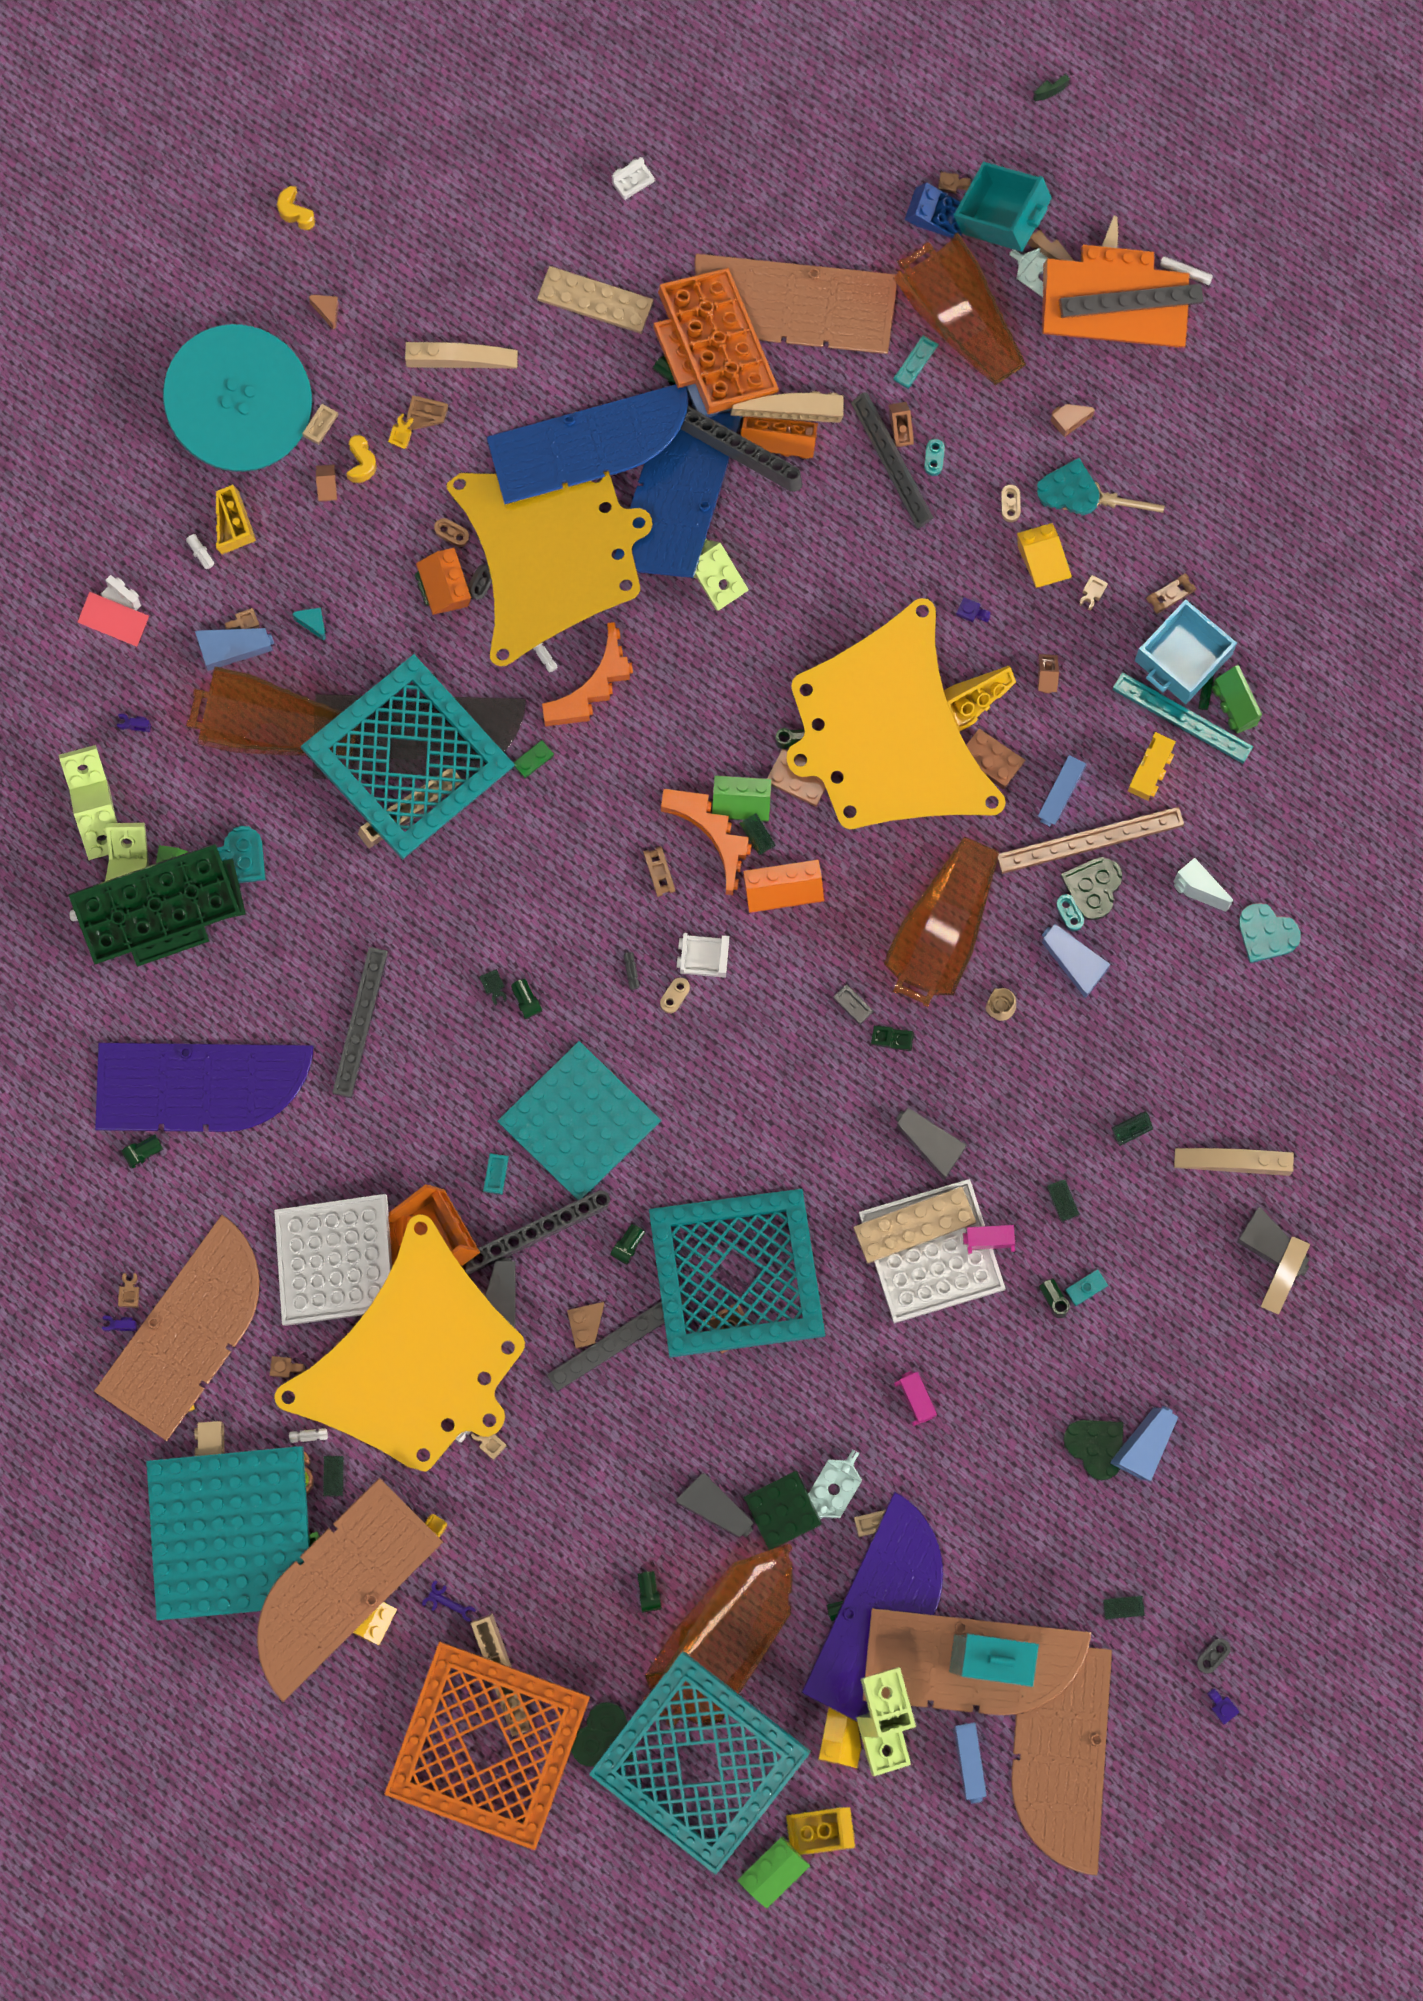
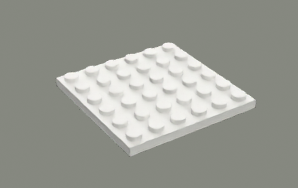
M970 1179L859 1212L861 1223H865L963 1187L976 1220V1224L968 1227L985 1226ZM966 1227L874 1261L893 1323L895 1324L1004 1291L1006 1288L993 1249L972 1250V1254H968L967 1245H963V1233H966Z
M381 1194L275 1210L282 1325L288 1326L364 1315L392 1269L387 1195Z

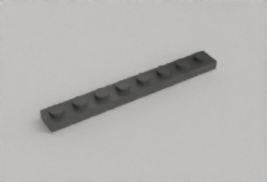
M1201 284L1059 299L1061 318L1202 304L1204 302Z
M863 392L851 402V405L916 528H921L934 517L867 392Z
M372 947L368 949L332 1092L333 1095L352 1098L388 955L386 950Z
M681 1296V1302L683 1305L685 1303V1300ZM662 1301L547 1374L556 1391L558 1392L663 1325Z

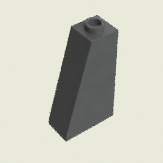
M907 1108L905 1112L901 1111L896 1118V1121H898L897 1128L937 1174L945 1180L965 1150L966 1144L910 1108Z
M1258 1207L1237 1243L1278 1267L1291 1239L1262 1208ZM1306 1255L1296 1275V1279L1300 1275L1304 1277L1309 1269L1307 1265L1309 1259Z
M501 1258L500 1261L495 1262L485 1297L516 1329V1262L512 1261L511 1258Z
M704 1472L675 1500L679 1506L739 1539L742 1536L746 1538L754 1530L752 1528L754 1522Z

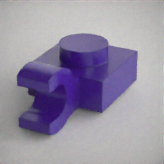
M963 597L956 615L971 622H974L975 618L988 623L991 612L980 609V603Z
M118 714L119 719L125 720L123 724H117L119 729L150 732L151 723L147 718L137 716L136 718L129 719L126 714Z
M103 1316V1320L110 1321L108 1327H102L103 1331H137V1323L132 1321L133 1318L121 1317V1320L114 1321L110 1316Z
M1212 1689L1207 1693L1215 1704L1211 1710L1223 1725L1240 1713L1228 1696L1222 1699L1216 1689Z

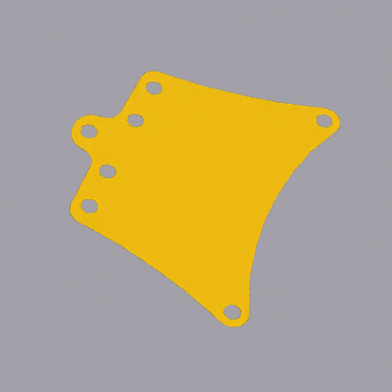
M609 471L603 472L605 477L598 483L588 481L568 487L566 482L562 484L563 489L504 504L497 474L459 473L447 483L449 493L470 519L488 562L493 585L495 620L490 659L495 665H509L561 631L599 612L632 600L639 594L640 583L633 559L632 546L637 540L649 534L652 528V518L644 509H625L620 506ZM457 479H463L466 482L465 487L461 490H457L453 486ZM603 502L611 504L612 508L607 513H602L599 510V506ZM635 518H643L645 525L642 528H635L633 526ZM615 549H622L624 557L620 560H615L612 558V552ZM623 580H630L632 588L628 591H623L620 589V583ZM501 649L509 651V657L505 660H499L496 656L497 652Z
M921 598L913 601L897 616L862 641L832 659L798 674L792 680V692L805 733L800 741L789 748L787 764L790 770L797 776H817L822 779L840 824L847 829L927 816L997 815L1005 807V797L980 769L958 731L950 712L937 662L935 647L936 610L934 604L928 599ZM925 605L928 607L929 613L926 617H919L916 614L918 606ZM803 684H810L813 692L809 696H803L800 693V687ZM816 718L822 719L825 723L824 728L820 731L812 728V721ZM804 754L807 758V763L801 767L797 766L794 763L796 755ZM834 771H840L843 774L844 778L841 783L836 784L831 781V774ZM989 796H995L998 799L999 803L996 808L991 809L986 806L985 801ZM851 805L855 807L856 815L853 818L845 817L843 811L846 806Z
M416 1215L407 1224L398 1257L384 1285L361 1319L315 1365L281 1385L275 1392V1402L284 1411L315 1420L347 1433L383 1451L407 1467L427 1472L462 1432L472 1431L482 1437H490L501 1429L504 1424L505 1413L495 1399V1389L523 1352L525 1341L523 1336L492 1306L453 1256L433 1221L426 1215ZM417 1222H424L427 1225V1232L424 1235L415 1233L414 1226ZM511 1341L515 1346L514 1352L512 1354L503 1353L501 1349L502 1343ZM481 1372L490 1374L491 1381L488 1385H481L478 1382V1375ZM285 1391L294 1393L295 1400L293 1403L286 1404L282 1401V1394ZM486 1414H493L496 1417L494 1426L487 1427L483 1424V1417ZM450 1418L454 1421L452 1431L446 1432L442 1429L441 1422L444 1419ZM425 1448L430 1452L429 1460L425 1462L418 1460L417 1452L419 1449Z

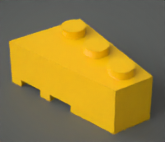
M230 485L216 491V549L221 554L255 542L256 539L237 488L234 485Z
M1157 732L1154 733L1152 741L1128 788V792L1147 801L1150 796H1155L1159 788L1156 786L1158 779L1163 780L1166 773L1164 767L1166 763L1170 765L1174 754L1171 752L1176 741Z

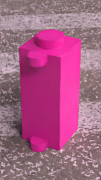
M1014 1225L967 1227L966 1233H963V1245H967L968 1254H972V1250L1010 1248L1011 1252H1015Z
M909 1371L901 1375L902 1379L895 1382L894 1385L895 1387L901 1386L916 1419L912 1422L913 1426L935 1418L937 1413L919 1373Z

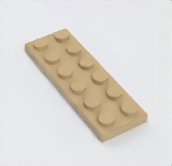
M549 266L537 301L642 334L654 299Z
M959 1187L854 1226L853 1229L865 1260L869 1264L974 1225L976 1220L963 1187Z

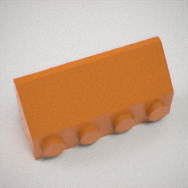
M744 416L741 436L770 453H778L786 457L793 455L799 456L802 459H808L814 456L818 423Z
M819 859L743 871L749 913L824 902Z

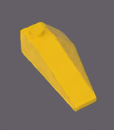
M1010 666L952 685L943 690L959 732L973 725L978 720L977 717L984 710L987 711L990 708L989 705L997 698H1001L1016 683Z

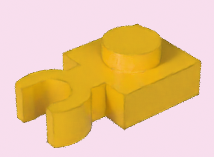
M401 414L397 419L398 424L395 423L392 427L388 442L406 449L412 430L407 428L413 423V418L411 417L407 422H404V414Z

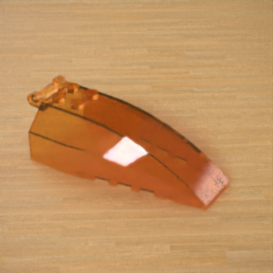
M958 233L938 252L935 251L930 242H926L916 252L905 259L901 258L898 260V265L905 273H902L901 270L898 271L894 280L913 308L949 345L996 386L1026 366L1020 350L1012 338L1013 335L1003 319L1004 316L995 302L996 299L988 287V282L978 261ZM928 253L930 257L912 269L910 268L909 264L924 254Z
M215 666L209 692L198 689L193 691L194 700L186 727L200 729L198 745L233 753L307 756L301 749V745L335 719L342 711L332 709L325 704L310 700L308 697L278 687L254 675ZM206 698L207 703L202 723L197 722L201 699ZM358 726L355 727L352 731H357ZM350 734V743L354 744L356 735ZM347 735L338 742L347 743ZM336 746V755L346 756L347 747ZM350 747L349 756H352L353 747Z
M964 836L916 905L913 906L902 921L887 952L884 965L898 978L893 990L894 993H901L917 1000L927 1008L934 995L954 996L973 954L999 851ZM905 982L927 992L928 994L927 996H924L902 985Z

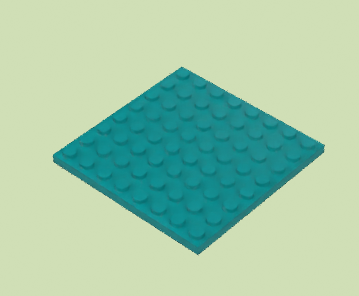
M303 1446L146 1461L156 1621L261 1611L265 1599L275 1582L295 1561L301 1566L305 1561L300 1556L310 1547Z

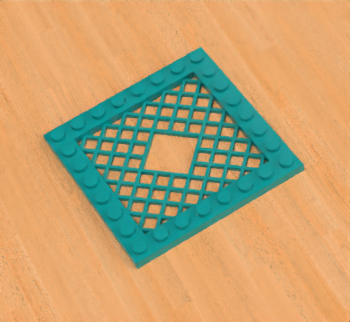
M415 654L301 745V749L402 860L515 766L509 757ZM403 689V697H396L395 695ZM406 689H416V698H407ZM420 691L427 699H419ZM389 700V709L380 708ZM392 700L403 701L402 710L392 709ZM406 701L416 702V711L405 710ZM419 703H429V712H420ZM432 704L440 713H432ZM378 711L389 712L388 721H379ZM375 712V720L366 719ZM392 713H401L402 723L391 722ZM405 714L415 715V724L405 723ZM418 715L429 716L428 725L418 724ZM432 716L442 717V726L431 725ZM445 719H446L453 727H445ZM361 723V732L352 731ZM364 723L375 724L374 733L364 732ZM378 724L388 725V734L377 733ZM391 725L401 726V735L391 734ZM404 727H415L414 736H404ZM418 728L428 729V738L417 737ZM431 729L441 730V739L431 738ZM444 730L455 731L454 740L444 739ZM458 733H459L466 741H459V740H457V735H458ZM350 734L361 735L360 744H351ZM347 735V743L338 742ZM364 736H373L374 746L363 745ZM377 737L387 738V747L377 746ZM390 738L427 741L426 776L389 773ZM430 742L441 743L440 752L430 751ZM444 743L454 744V753L443 752ZM457 744L467 745V754L457 753ZM336 746L347 747L346 756L336 755ZM470 746L478 755L470 754ZM350 747L360 748V756H349ZM363 748L373 749V758H364ZM376 750H386V759H376ZM430 754L440 755V764H430ZM443 756H453V765H443ZM456 757L467 758L466 767L456 766ZM470 758L480 759V767H469ZM339 759L346 760V766ZM349 760L359 761V770L348 769ZM362 761L373 762L372 771L362 770ZM376 762L386 763V772H376ZM429 767L439 768V777L429 776ZM442 769H453L452 778L442 777ZM456 770H466V779H455ZM469 771H478L469 778ZM351 773L359 774L358 780ZM362 774L372 775V784L361 783ZM375 775L385 776V785L375 784ZM388 776L399 777L398 786H389ZM402 778H412V787H401ZM415 779H424L425 789L415 788ZM428 781H439L438 790L428 789ZM442 781L452 782V791L441 790ZM455 782L463 783L455 790ZM364 787L371 788V794ZM374 788L385 789L384 798L374 797ZM388 789L398 790V799L387 798ZM401 790L411 791V800H402ZM414 792H425L424 801H414ZM428 793H437L438 803L427 802ZM441 794H448L449 796L441 802ZM377 801L384 802V809ZM387 802L397 803V812L387 811ZM400 803L411 804L410 813L400 812ZM414 804L424 805V814H414ZM427 806H436L427 813ZM390 815L397 816L396 822L391 818ZM400 816L410 817V826L399 825ZM413 817L421 818L413 825Z
M803 1189L649 1209L669 1358L825 1337ZM781 1212H786L787 1217L781 1214ZM766 1214H773V1215L769 1218V1220H767V1219H765L763 1216H761V1215H766ZM776 1215L785 1220L779 1228L771 1223ZM754 1216L749 1223L743 1219L744 1217ZM757 1218L765 1222L761 1230L752 1225ZM734 1219L733 1222H732L730 1225H728L727 1223H725V1222L723 1221V1220ZM738 1220L746 1225L741 1233L732 1228ZM715 1221L711 1228L704 1224L706 1222ZM718 1223L727 1228L722 1235L714 1231ZM787 1223L790 1235L782 1230ZM696 1224L692 1230H689L687 1227L684 1226ZM768 1225L776 1230L771 1238L763 1233ZM699 1226L707 1230V1233L702 1238L694 1233ZM671 1227H676L675 1230L672 1232ZM680 1228L689 1233L683 1241L675 1236ZM749 1228L757 1233L752 1241L744 1236ZM729 1231L738 1236L733 1243L724 1238ZM710 1233L719 1238L713 1246L705 1241ZM779 1233L787 1238L782 1246L774 1241ZM691 1236L699 1240L694 1249L686 1244ZM759 1236L768 1241L763 1249L755 1244ZM741 1238L749 1243L744 1251L735 1246ZM673 1239L680 1243V1245L676 1248L675 1251ZM721 1241L730 1246L724 1254L716 1249ZM790 1241L792 1253L785 1249V1247ZM702 1243L710 1248L705 1256L697 1251ZM771 1243L779 1248L774 1256L765 1251ZM683 1246L691 1251L686 1259L677 1254ZM751 1246L760 1251L755 1259L746 1254ZM732 1249L762 1269L761 1273L741 1298L710 1277ZM713 1251L721 1256L716 1264L707 1259ZM782 1251L790 1256L785 1264L776 1259ZM693 1254L702 1259L697 1266L689 1262ZM762 1254L771 1259L766 1266L757 1261ZM675 1257L682 1261V1264L678 1267V1269L676 1266ZM792 1260H794L795 1271L788 1267ZM704 1262L713 1267L708 1274L699 1269ZM773 1262L782 1267L777 1274L768 1269ZM685 1264L694 1269L688 1277L680 1272ZM784 1270L793 1274L788 1282L779 1277ZM696 1272L705 1277L699 1285L691 1280ZM765 1272L774 1277L768 1285L760 1280ZM678 1275L685 1279L684 1283L680 1286V1288ZM795 1278L797 1279L798 1290L790 1285ZM707 1280L716 1285L710 1293L702 1288ZM776 1280L785 1285L779 1293L771 1288ZM688 1282L696 1287L691 1295L683 1291ZM757 1282L765 1287L760 1295L752 1290ZM718 1288L727 1293L722 1300L713 1295ZM787 1288L796 1293L791 1300L782 1295ZM699 1290L707 1295L702 1303L693 1298ZM768 1290L776 1295L771 1303L763 1298ZM680 1293L688 1298L683 1305ZM748 1293L757 1298L752 1306L744 1301ZM729 1296L738 1301L733 1308L724 1303ZM798 1296L801 1308L793 1303ZM710 1298L718 1303L713 1311L704 1306ZM779 1298L788 1303L782 1311L774 1306ZM690 1301L699 1306L694 1313L685 1308ZM759 1301L768 1306L763 1314L755 1309ZM740 1303L748 1308L744 1316L735 1311ZM721 1306L730 1311L724 1319L716 1314ZM790 1306L799 1311L793 1319L785 1314ZM771 1308L779 1313L774 1322L766 1317ZM701 1309L710 1314L705 1321L696 1316ZM751 1311L760 1316L755 1324L746 1319ZM683 1312L690 1316L686 1323H684ZM732 1314L741 1319L735 1327L727 1322ZM713 1316L721 1321L716 1329L707 1324ZM782 1316L787 1319V1321H779V1320L781 1319ZM693 1319L702 1324L696 1332L688 1327ZM762 1319L768 1322L765 1324H759L762 1321ZM743 1321H744L745 1323H747L748 1325H750V1326H742V1327H740V1325L743 1323ZM724 1324L729 1327L728 1329H721ZM704 1327L710 1330L701 1332Z
M682 1651L589 1775L716 1875L811 1751L691 1656ZM687 1681L691 1685H683V1683ZM692 1688L694 1699H684L682 1689ZM679 1690L680 1700L670 1701ZM697 1690H698L699 1692H701L703 1695H705L706 1697H705V1698H698V1697H697ZM709 1701L710 1711L700 1712L698 1702ZM695 1702L696 1713H686L685 1703ZM713 1703L719 1706L722 1710L714 1711ZM681 1704L682 1714L672 1715L671 1705ZM667 1706L668 1715L659 1716ZM725 1714L726 1724L716 1725L714 1715ZM711 1715L712 1725L702 1726L701 1716ZM729 1715L733 1717L736 1721H738V1723H730ZM697 1716L698 1726L688 1727L687 1717ZM673 1718H683L684 1728L674 1729ZM669 1719L671 1729L661 1730L659 1720ZM654 1721H656L657 1730L648 1731ZM741 1726L742 1736L732 1737L730 1727ZM717 1728H727L728 1738L718 1739ZM745 1728H747L754 1735L746 1736ZM713 1729L714 1739L704 1740L703 1730ZM699 1730L700 1740L690 1741L689 1731ZM675 1732H685L687 1742H676ZM671 1733L673 1743L663 1744L661 1734ZM658 1734L659 1744L649 1745L648 1735ZM644 1736L645 1746H636ZM757 1739L758 1749L748 1750L747 1740ZM743 1740L744 1750L734 1751L733 1741ZM761 1740L771 1748H762ZM729 1741L730 1752H720L719 1742ZM715 1743L721 1781L683 1784L677 1746ZM674 1747L675 1757L665 1758L664 1748ZM660 1748L661 1758L651 1759L650 1749ZM646 1749L647 1759L637 1760L636 1750ZM773 1751L774 1762H764L762 1752ZM632 1752L634 1761H625ZM759 1753L760 1763L750 1764L749 1754ZM777 1753L781 1755L779 1760L777 1759ZM745 1754L746 1764L736 1765L735 1755ZM731 1755L732 1766H722L721 1756ZM666 1761H676L677 1771L667 1772ZM662 1762L663 1772L653 1773L652 1763ZM648 1763L650 1773L640 1774L638 1764ZM624 1765H634L636 1775H626ZM765 1766H774L766 1776ZM761 1767L762 1777L752 1778L751 1768ZM747 1768L748 1778L738 1779L737 1769ZM733 1769L735 1779L724 1780L723 1770ZM678 1774L679 1785H669L668 1775ZM664 1776L666 1786L656 1787L654 1777ZM650 1777L652 1787L642 1788L640 1778ZM637 1778V1784L630 1779ZM762 1781L754 1791L753 1782ZM749 1782L751 1792L740 1793L739 1783ZM735 1783L737 1793L727 1794L725 1784ZM711 1785H722L723 1795H713ZM708 1786L709 1796L699 1797L698 1787ZM694 1787L695 1797L685 1798L684 1788ZM680 1788L681 1798L671 1799L670 1789ZM666 1790L668 1800H658L656 1791ZM646 1791H653V1797ZM751 1796L744 1804V1806H742L741 1797ZM737 1797L739 1807L729 1808L727 1798ZM724 1798L725 1808L715 1809L713 1799ZM710 1800L711 1810L701 1811L700 1801ZM696 1801L697 1811L687 1812L686 1802ZM682 1802L684 1812L674 1813L672 1803ZM662 1804H668L669 1810ZM739 1811L731 1821L730 1812ZM726 1812L727 1822L717 1823L716 1813ZM702 1814H712L713 1824H703ZM698 1815L700 1825L690 1826L688 1816ZM679 1816H684L685 1822L682 1821L679 1818ZM727 1826L719 1837L718 1827ZM714 1827L715 1837L705 1838L704 1828ZM694 1829H700L701 1835Z

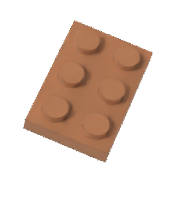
M980 728L966 744L980 769L994 784L1003 790L1025 763V759Z
M782 749L767 778L771 779V786L817 807L826 790L824 782L817 776L800 777L795 775L787 764L788 751ZM797 755L794 757V763L797 766L801 767L807 763V760Z

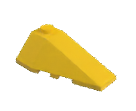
M828 1707L818 1760L858 1768L861 1752L858 1722Z

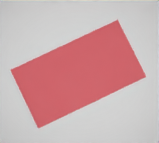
M89 592L78 623L137 647L149 616Z

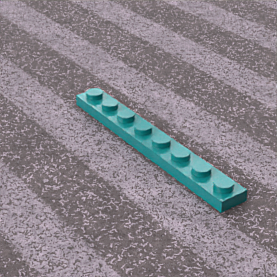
M1123 672L1112 689L1244 764L1254 747Z

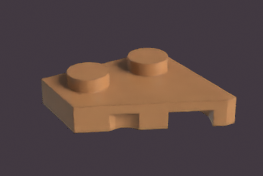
M412 395L406 422L412 417L413 423L407 429L415 430L443 424L449 405Z
M604 1302L567 1310L576 1349L595 1344Z

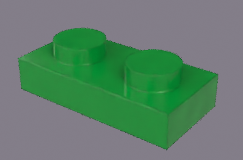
M541 740L514 762V767L524 778H527L551 759L554 753Z

